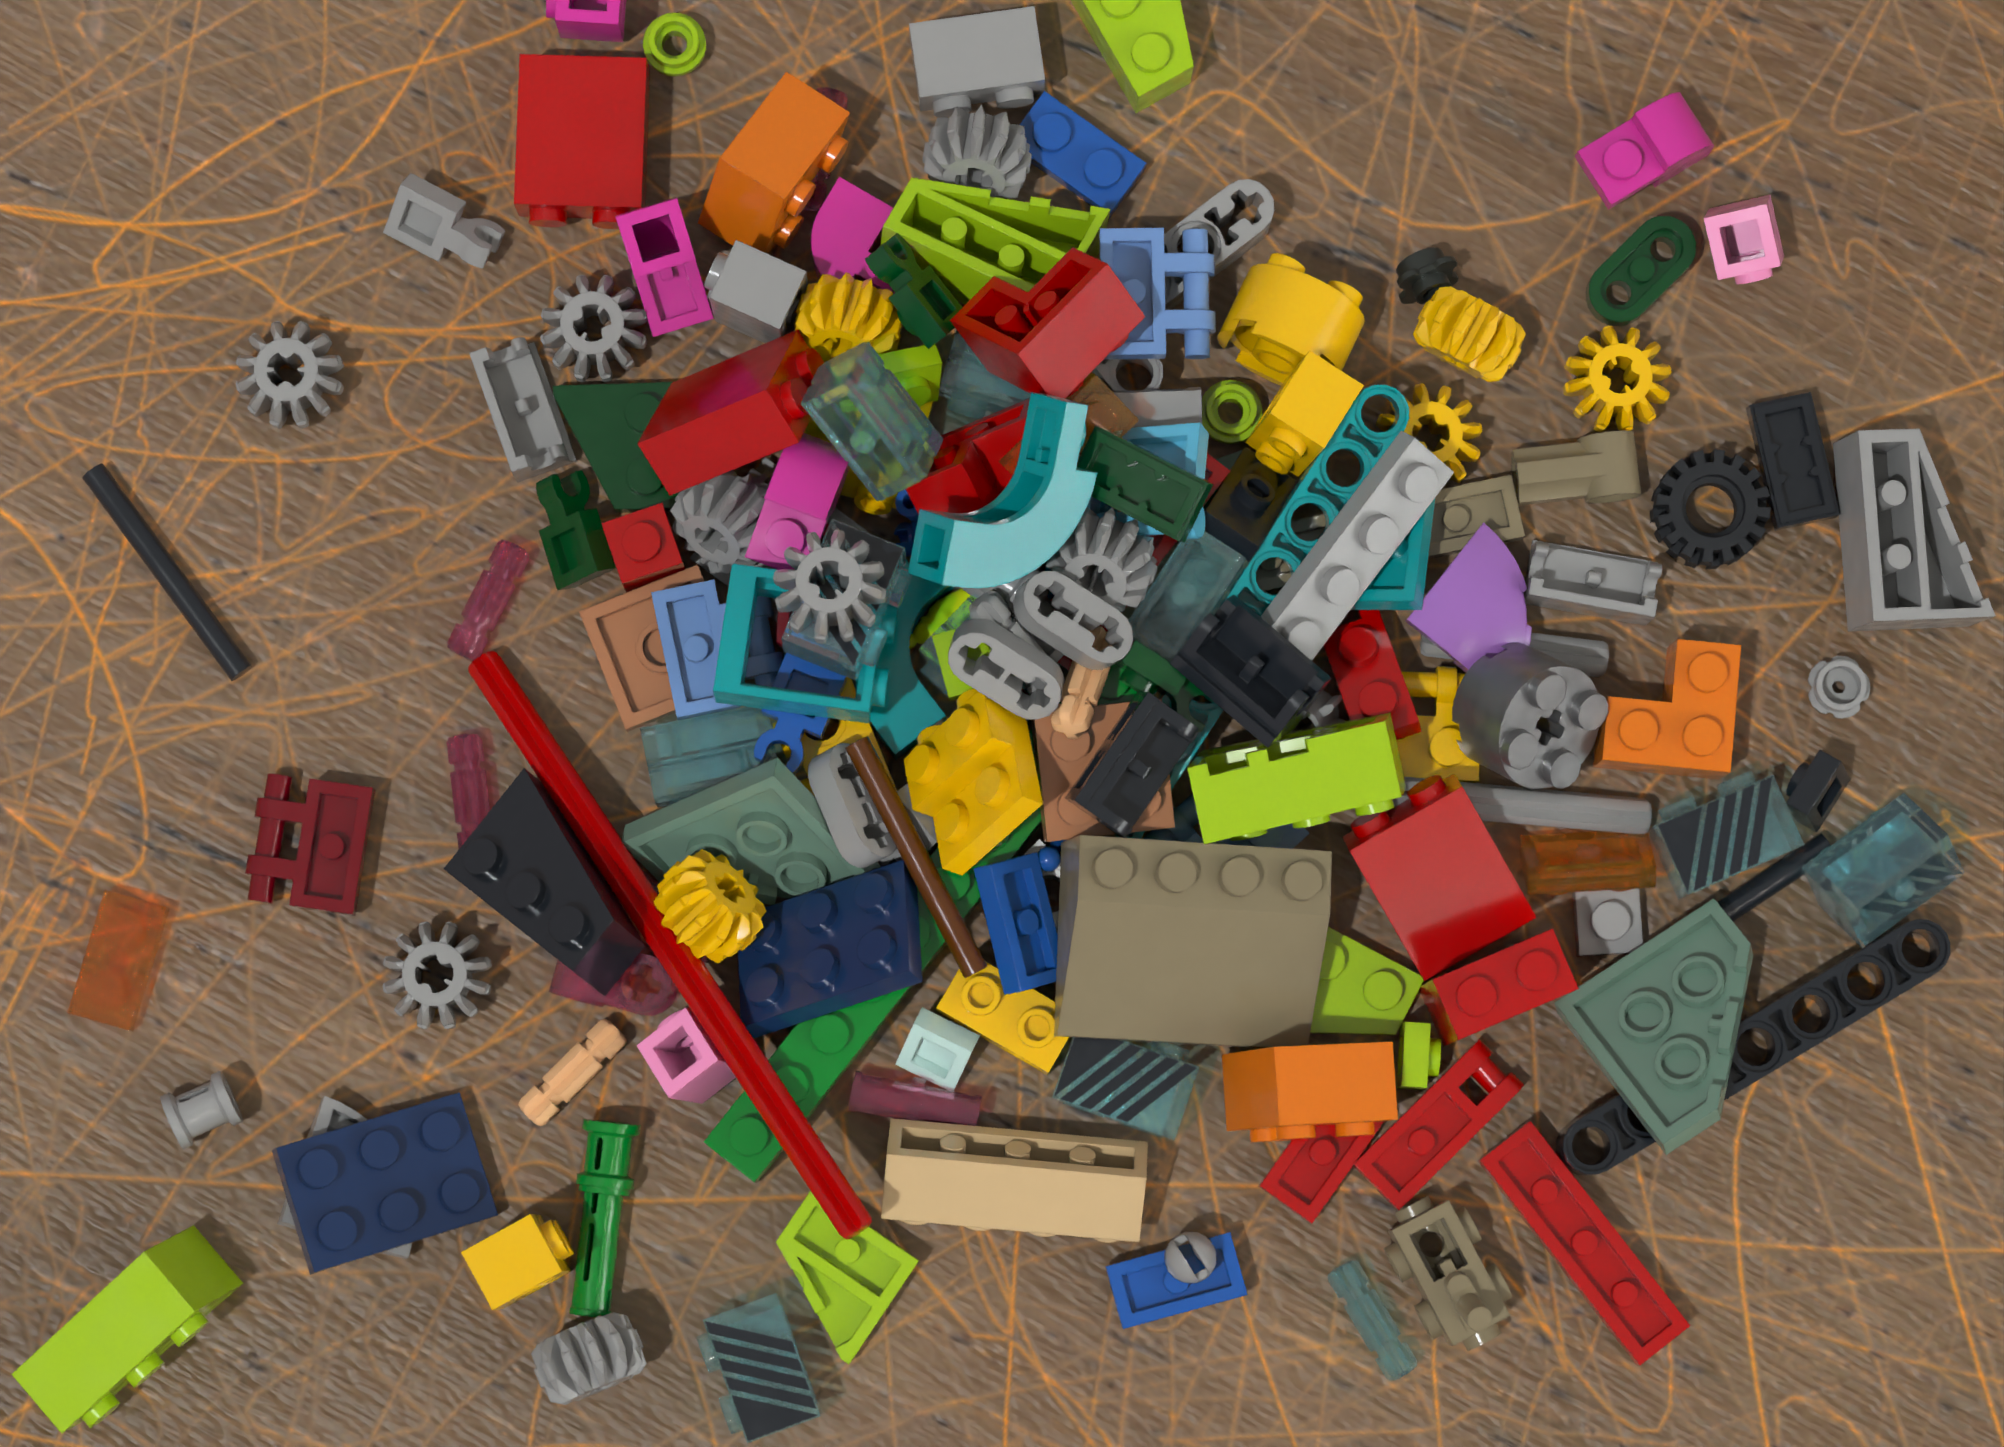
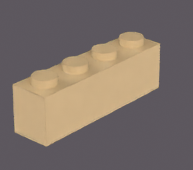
M891 1118L881 1219L900 1220L910 1225L934 1223L964 1226L975 1231L990 1229L1021 1231L1040 1237L1054 1235L1087 1237L1105 1243L1118 1241L1139 1242L1147 1179L1148 1142Z

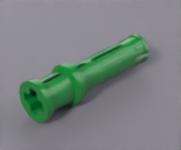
M583 1119L582 1129L588 1132L584 1171L577 1173L576 1184H579V1191H584L572 1304L569 1309L570 1314L598 1317L611 1313L623 1196H629L630 1190L634 1189V1179L628 1175L633 1137L640 1135L641 1125Z

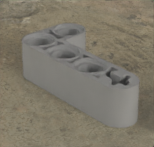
M1251 179L1237 180L1229 184L1164 234V253H1178L1177 247L1182 242L1183 230H1208V245L1215 256V275L1209 277L1210 281L1266 236L1275 211L1274 199L1270 191L1260 182ZM1237 202L1243 209L1253 204L1257 208L1254 224L1252 225L1246 218L1239 220L1228 229L1226 240L1224 241L1220 229L1232 219L1235 208L1234 203ZM1165 277V310H1172L1184 300L1183 278ZM1106 359L1090 375L1103 391H1128L1119 385L1116 379V372L1126 364L1136 363L1145 367L1151 376V383L1143 390H1160L1163 379V365L1160 359Z

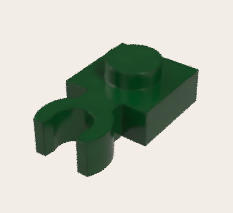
M896 233L865 258L871 271L881 281L889 284L895 292L889 297V300L896 307L902 325L912 335L919 337L928 349L955 328L950 320L962 309V306L930 265L923 270L919 267L911 247L901 235Z

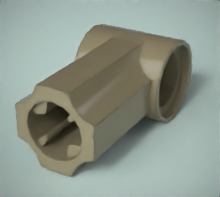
M1609 431L1580 437L1576 443L1513 449L1511 452V474L1518 506L1584 498L1586 503L1599 504L1640 497L1642 492L1634 432Z

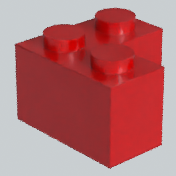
M1072 247L1029 292L993 276L950 322L989 373L1030 394L1034 392L1065 399L1080 389L1085 378L1110 352L1117 350L1125 343L1129 333L1146 316L1107 263Z
M1030 398L924 443L904 487L918 515L920 509L959 514L973 512L988 505L1002 493L1011 480L1017 466Z

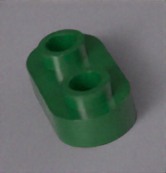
M1657 216L1643 223L1590 278L1586 287V302L1593 316L1600 322L1610 326H1625L1636 321L1692 264L1696 254V241L1691 229L1683 221L1671 216ZM1655 242L1666 243L1671 248L1672 258L1665 262L1656 260L1651 254V245ZM1613 285L1621 286L1628 294L1627 303L1624 305L1612 304L1607 299L1606 289Z

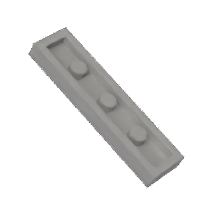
M1401 430L1261 615V618L1310 660H1313L1454 472L1415 437Z

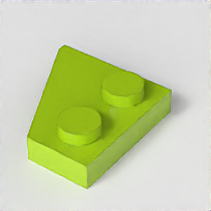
M1328 927L1310 1033L1394 1036L1424 980L1421 975Z
M811 1191L776 1241L790 1269L793 1270L800 1282L803 1292L814 1312L817 1313L835 1345L839 1357L847 1364L851 1363L920 1261L870 1226L853 1238H843Z

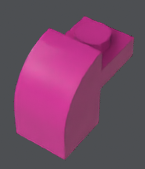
M1675 92L1637 111L1630 120L1577 151L1575 158L1609 210L1648 185L1653 184L1654 187H1657L1707 157L1714 145L1682 94Z
M841 177L837 179L813 223L811 248L817 277L820 279L822 274H830L841 279L848 272L855 280L865 281L872 278V285L875 288L888 289L894 294L895 292L890 285L881 281L871 271L865 261V258L881 245L883 225L893 207Z
M677 197L616 215L615 217L652 336H659L714 319Z
M806 433L803 434L799 443L783 449L766 491L765 502L745 558L778 570H795L786 561L784 551L791 546L807 556L810 552L807 546L806 535L811 532H816L821 542L827 522L836 508L856 452Z

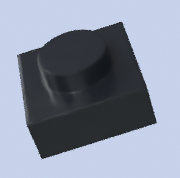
M1819 750L1811 764L1804 762L1797 768L1786 790V795L1789 797L1786 804L1795 821L1818 832L1850 781L1842 761Z

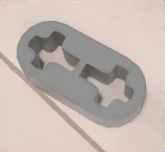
M1043 571L1025 581L1016 591L1013 606L1018 622L1027 631L1079 665L1091 670H1103L1123 659L1130 651L1133 642V632L1128 619L1119 610L1067 576L1056 571ZM1045 590H1049L1054 594L1051 605L1058 610H1054L1047 616H1043L1038 612L1041 601L1035 596H1038ZM1099 625H1103L1108 630L1105 640L1111 646H1107L1099 652L1092 647L1095 636L1088 630L1092 631Z
M974 618L965 621L955 630L948 651V664L953 674L961 681L1013 714L1025 719L1038 720L1049 716L1057 709L1061 700L1064 676L1060 666L1051 657L999 624L987 619ZM981 642L991 647L989 657L982 655L977 661L967 657L969 647L975 649ZM1036 677L1045 681L1043 691L1037 689L1031 695L1021 691L1023 681L1031 683Z
M839 743L811 759L808 766V779L840 854L849 864L857 868H866L894 853L896 845L845 749L850 744Z

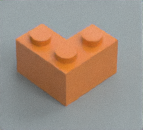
M786 72L719 158L698 224L732 246L738 240L767 254L770 253L775 245L785 249L793 240L804 221V217L800 213L807 205L816 188V184L811 182L820 169L828 174L831 173L848 147L849 141L844 139L842 134L850 112Z
M1677 639L1667 647L1662 701L1607 696L1608 714L1604 723L1599 727L1595 740L1593 767L1718 780L1731 773L1741 645Z
M1393 1042L1280 1046L1222 1054L1226 1131L1250 1130V1143L1316 1138L1315 1125H1335L1336 1137L1375 1135L1374 1122L1398 1120Z

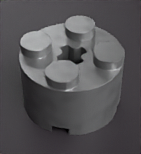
M1510 643L1501 646L1507 650L1493 658L1485 655L1482 656L1469 668L1463 677L1453 702L1452 721L1459 724L1462 742L1457 739L1456 741L1460 750L1469 759L1527 788L1542 789L1554 786L1562 789L1570 786L1577 779L1581 764L1594 745L1599 727L1606 720L1608 714L1606 698L1597 692L1593 681L1584 672L1526 644Z

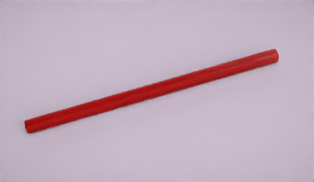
M493 650L482 654L468 666V672L838 1233L845 1239L859 1235L871 1225V1215L702 960L693 956L690 947L685 943L676 944L677 936L674 932L662 926L661 922L665 915L656 908L653 902L658 896L657 892L632 854L623 844L622 839L502 658Z

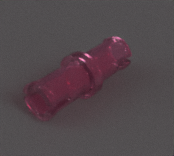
M856 1071L848 1111H858L894 1119L977 1126L982 1095L976 1094L975 1096L926 1086V1079L914 1077L913 1082L909 1083Z

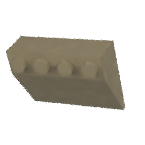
M1079 835L1061 842L1054 1036L1254 1048L1308 1045L1330 919L1332 851Z

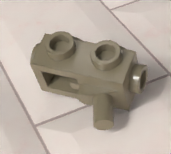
M1429 1195L1395 1212L1394 1214L1400 1224L1388 1230L1394 1243L1385 1247L1384 1251L1399 1280L1404 1282L1413 1278L1424 1301L1414 1305L1430 1338L1434 1340L1443 1335L1449 1346L1463 1342L1467 1351H1470L1500 1335L1502 1332L1497 1322L1510 1316L1503 1302L1511 1299L1512 1294L1497 1266L1493 1263L1485 1268L1473 1245L1482 1239L1466 1208L1462 1206L1454 1211L1449 1200L1434 1206ZM1426 1232H1435L1442 1239V1250L1434 1257H1428L1420 1250L1419 1240Z

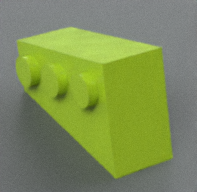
M1070 0L1135 113L1142 111L1191 83L1194 65L1180 0Z
M911 177L884 223L881 237L882 245L896 233L901 235L911 247L919 267L923 270L930 265L955 299L962 304H966L993 276L1029 292L1072 247L1097 258L1099 254L1100 228H1107L1110 209L1091 206L1090 212L1050 206L1051 199L1031 196L1030 203L991 197V190Z
M1391 713L1291 732L1269 748L1256 739L1202 750L1187 767L1204 844L1229 838L1230 841L1250 839L1268 833L1267 829L1291 823L1293 828L1315 826L1330 821V814L1355 808L1356 816L1384 812L1393 809L1392 799L1402 797L1406 790Z
M193 1225L144 1251L11 1375L61 1433L66 1432L83 1421L91 1429L120 1405V1402L114 1396L128 1383L133 1388H136L152 1376L165 1363L159 1356L174 1343L179 1348L199 1333L209 1323L205 1316L244 1283Z

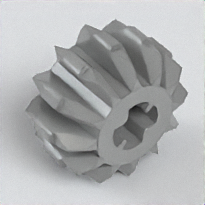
M981 104L975 113H968L962 108L955 107L951 117H938L934 127L931 129L929 140L925 143L922 161L925 163L924 172L928 174V178L932 181L991 190V197L1013 199L1018 197L1019 191L1025 182L1026 174L1030 172L1032 154L1029 153L1030 144L1027 143L1024 126L1010 124L1007 112L994 116L986 114Z
M579 275L576 277V286L580 294L572 297L561 286L553 291L556 300L564 308L563 310L555 308L542 309V320L557 328L540 336L541 342L545 348L561 347L552 359L554 366L558 370L566 368L577 359L574 367V376L577 381L585 382L589 376L591 365H597L602 381L608 382L612 380L609 362L614 359L626 370H631L635 366L633 358L624 349L625 346L634 349H644L646 347V336L638 331L631 330L647 322L646 312L644 309L637 308L627 310L636 298L635 292L630 287L622 289L612 297L614 281L611 276H602L596 292L591 291L587 277ZM599 316L602 325L607 320L611 322L610 325L601 329L602 339L590 341L586 332L581 337L578 336V332L587 329L586 318Z
M276 321L271 323V333L274 341L266 344L262 337L256 333H253L248 338L253 348L258 352L257 357L249 355H239L237 357V366L245 372L252 374L237 381L236 389L241 395L255 394L247 407L255 417L264 414L271 408L269 422L274 428H282L287 420L289 411H292L293 419L300 429L307 428L309 426L307 408L313 405L317 412L324 417L331 412V408L321 397L323 392L331 395L342 394L344 389L342 383L335 378L328 377V375L341 370L344 367V363L339 355L324 356L332 345L331 339L325 333L309 341L310 327L306 322L299 321L293 329L291 338H288L282 323ZM287 364L292 369L298 368V372L303 377L300 383L293 386L287 381L282 382V378L277 373L280 367Z
M731 470L685 489L676 496V503L671 509L675 517L671 529L677 535L686 539L683 549L698 553L702 558L703 565L709 562L716 563L720 570L726 574L731 572L732 564L758 565L759 562L745 558V554L765 502L764 497L768 488H758L752 483L750 473L741 477L734 470Z
M1087 507L1071 536L1046 562V567L1051 571L1067 576L1120 612H1124L1126 605L1137 608L1146 596L1148 585L1153 583L1157 572V559L1152 556L1154 537L1137 535L1139 527L1138 520L1136 519L1126 523L1116 520L1113 507L1104 514L1103 518H1099Z
M835 530L831 536V546L824 548L821 547L820 538L816 532L808 533L806 540L810 553L806 556L797 548L789 546L784 551V557L795 570L781 569L774 572V584L788 590L775 599L777 610L779 612L797 610L790 622L791 630L797 634L804 631L814 621L816 623L814 628L816 643L825 644L829 636V626L837 625L843 641H851L854 635L850 620L854 618L862 625L871 627L876 622L875 614L866 604H880L886 600V590L879 585L872 584V582L877 581L884 575L883 564L880 561L863 563L869 553V544L864 540L855 543L848 552L844 551L845 533L842 530ZM825 575L839 576L840 587L846 591L842 594L836 589V598L824 599L820 596L819 586L814 583L818 580L823 585L825 584Z
M427 921L419 924L421 945L417 946L405 934H400L396 938L398 945L409 954L405 961L394 956H386L384 958L383 965L391 970L402 972V978L388 980L383 984V990L387 994L408 992L394 1009L401 1017L410 1014L421 1003L417 1015L418 1027L428 1029L432 1024L435 1010L438 1009L443 1027L448 1030L456 1027L453 1006L458 1005L466 1015L472 1018L479 1012L476 1005L466 998L469 990L480 995L490 994L491 985L483 981L473 980L472 973L486 971L492 967V963L488 957L466 959L480 944V940L473 934L465 937L454 948L458 935V926L455 923L447 922L442 929L439 942H436L432 925ZM434 959H437L446 968H453L452 981L444 979V982L449 986L439 993L434 986L422 983L423 970L431 972V969L426 965Z
M615 1312L581 1322L574 1327L546 1338L543 1342L537 1344L531 1353L536 1367L534 1372L540 1387L545 1389L550 1402L563 1405L579 1401L617 1386V1384L639 1374L647 1364L642 1352L644 1346L637 1329L632 1327L627 1315Z

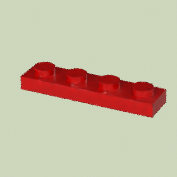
M1527 1121L1478 1160L1479 1164L1636 1365H1642L1690 1327V1324L1531 1121Z

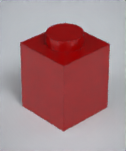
M662 503L601 523L626 593L685 570Z

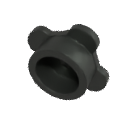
M1432 247L1419 250L1402 260L1396 268V273L1399 277L1397 283L1399 288L1403 289L1398 296L1401 303L1412 304L1418 302L1419 304H1425L1440 287L1454 286L1459 280L1456 272H1453V269L1457 266L1455 257L1444 256L1440 248Z

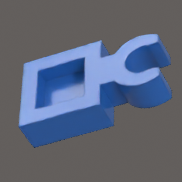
M786 652L772 687L841 696L847 678L844 675ZM762 709L763 715L777 720L774 729L764 732L758 738L754 748V758L756 761L763 763L771 746L784 744L791 749V757L786 767L795 775L801 769L804 762V749L801 743L804 732L822 739L831 718Z

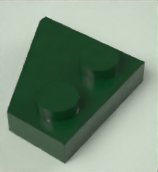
M673 382L553 386V396L616 513H633L662 503L665 511L668 512L671 511L676 503L675 498L679 492L671 496L668 494L637 444L670 384Z

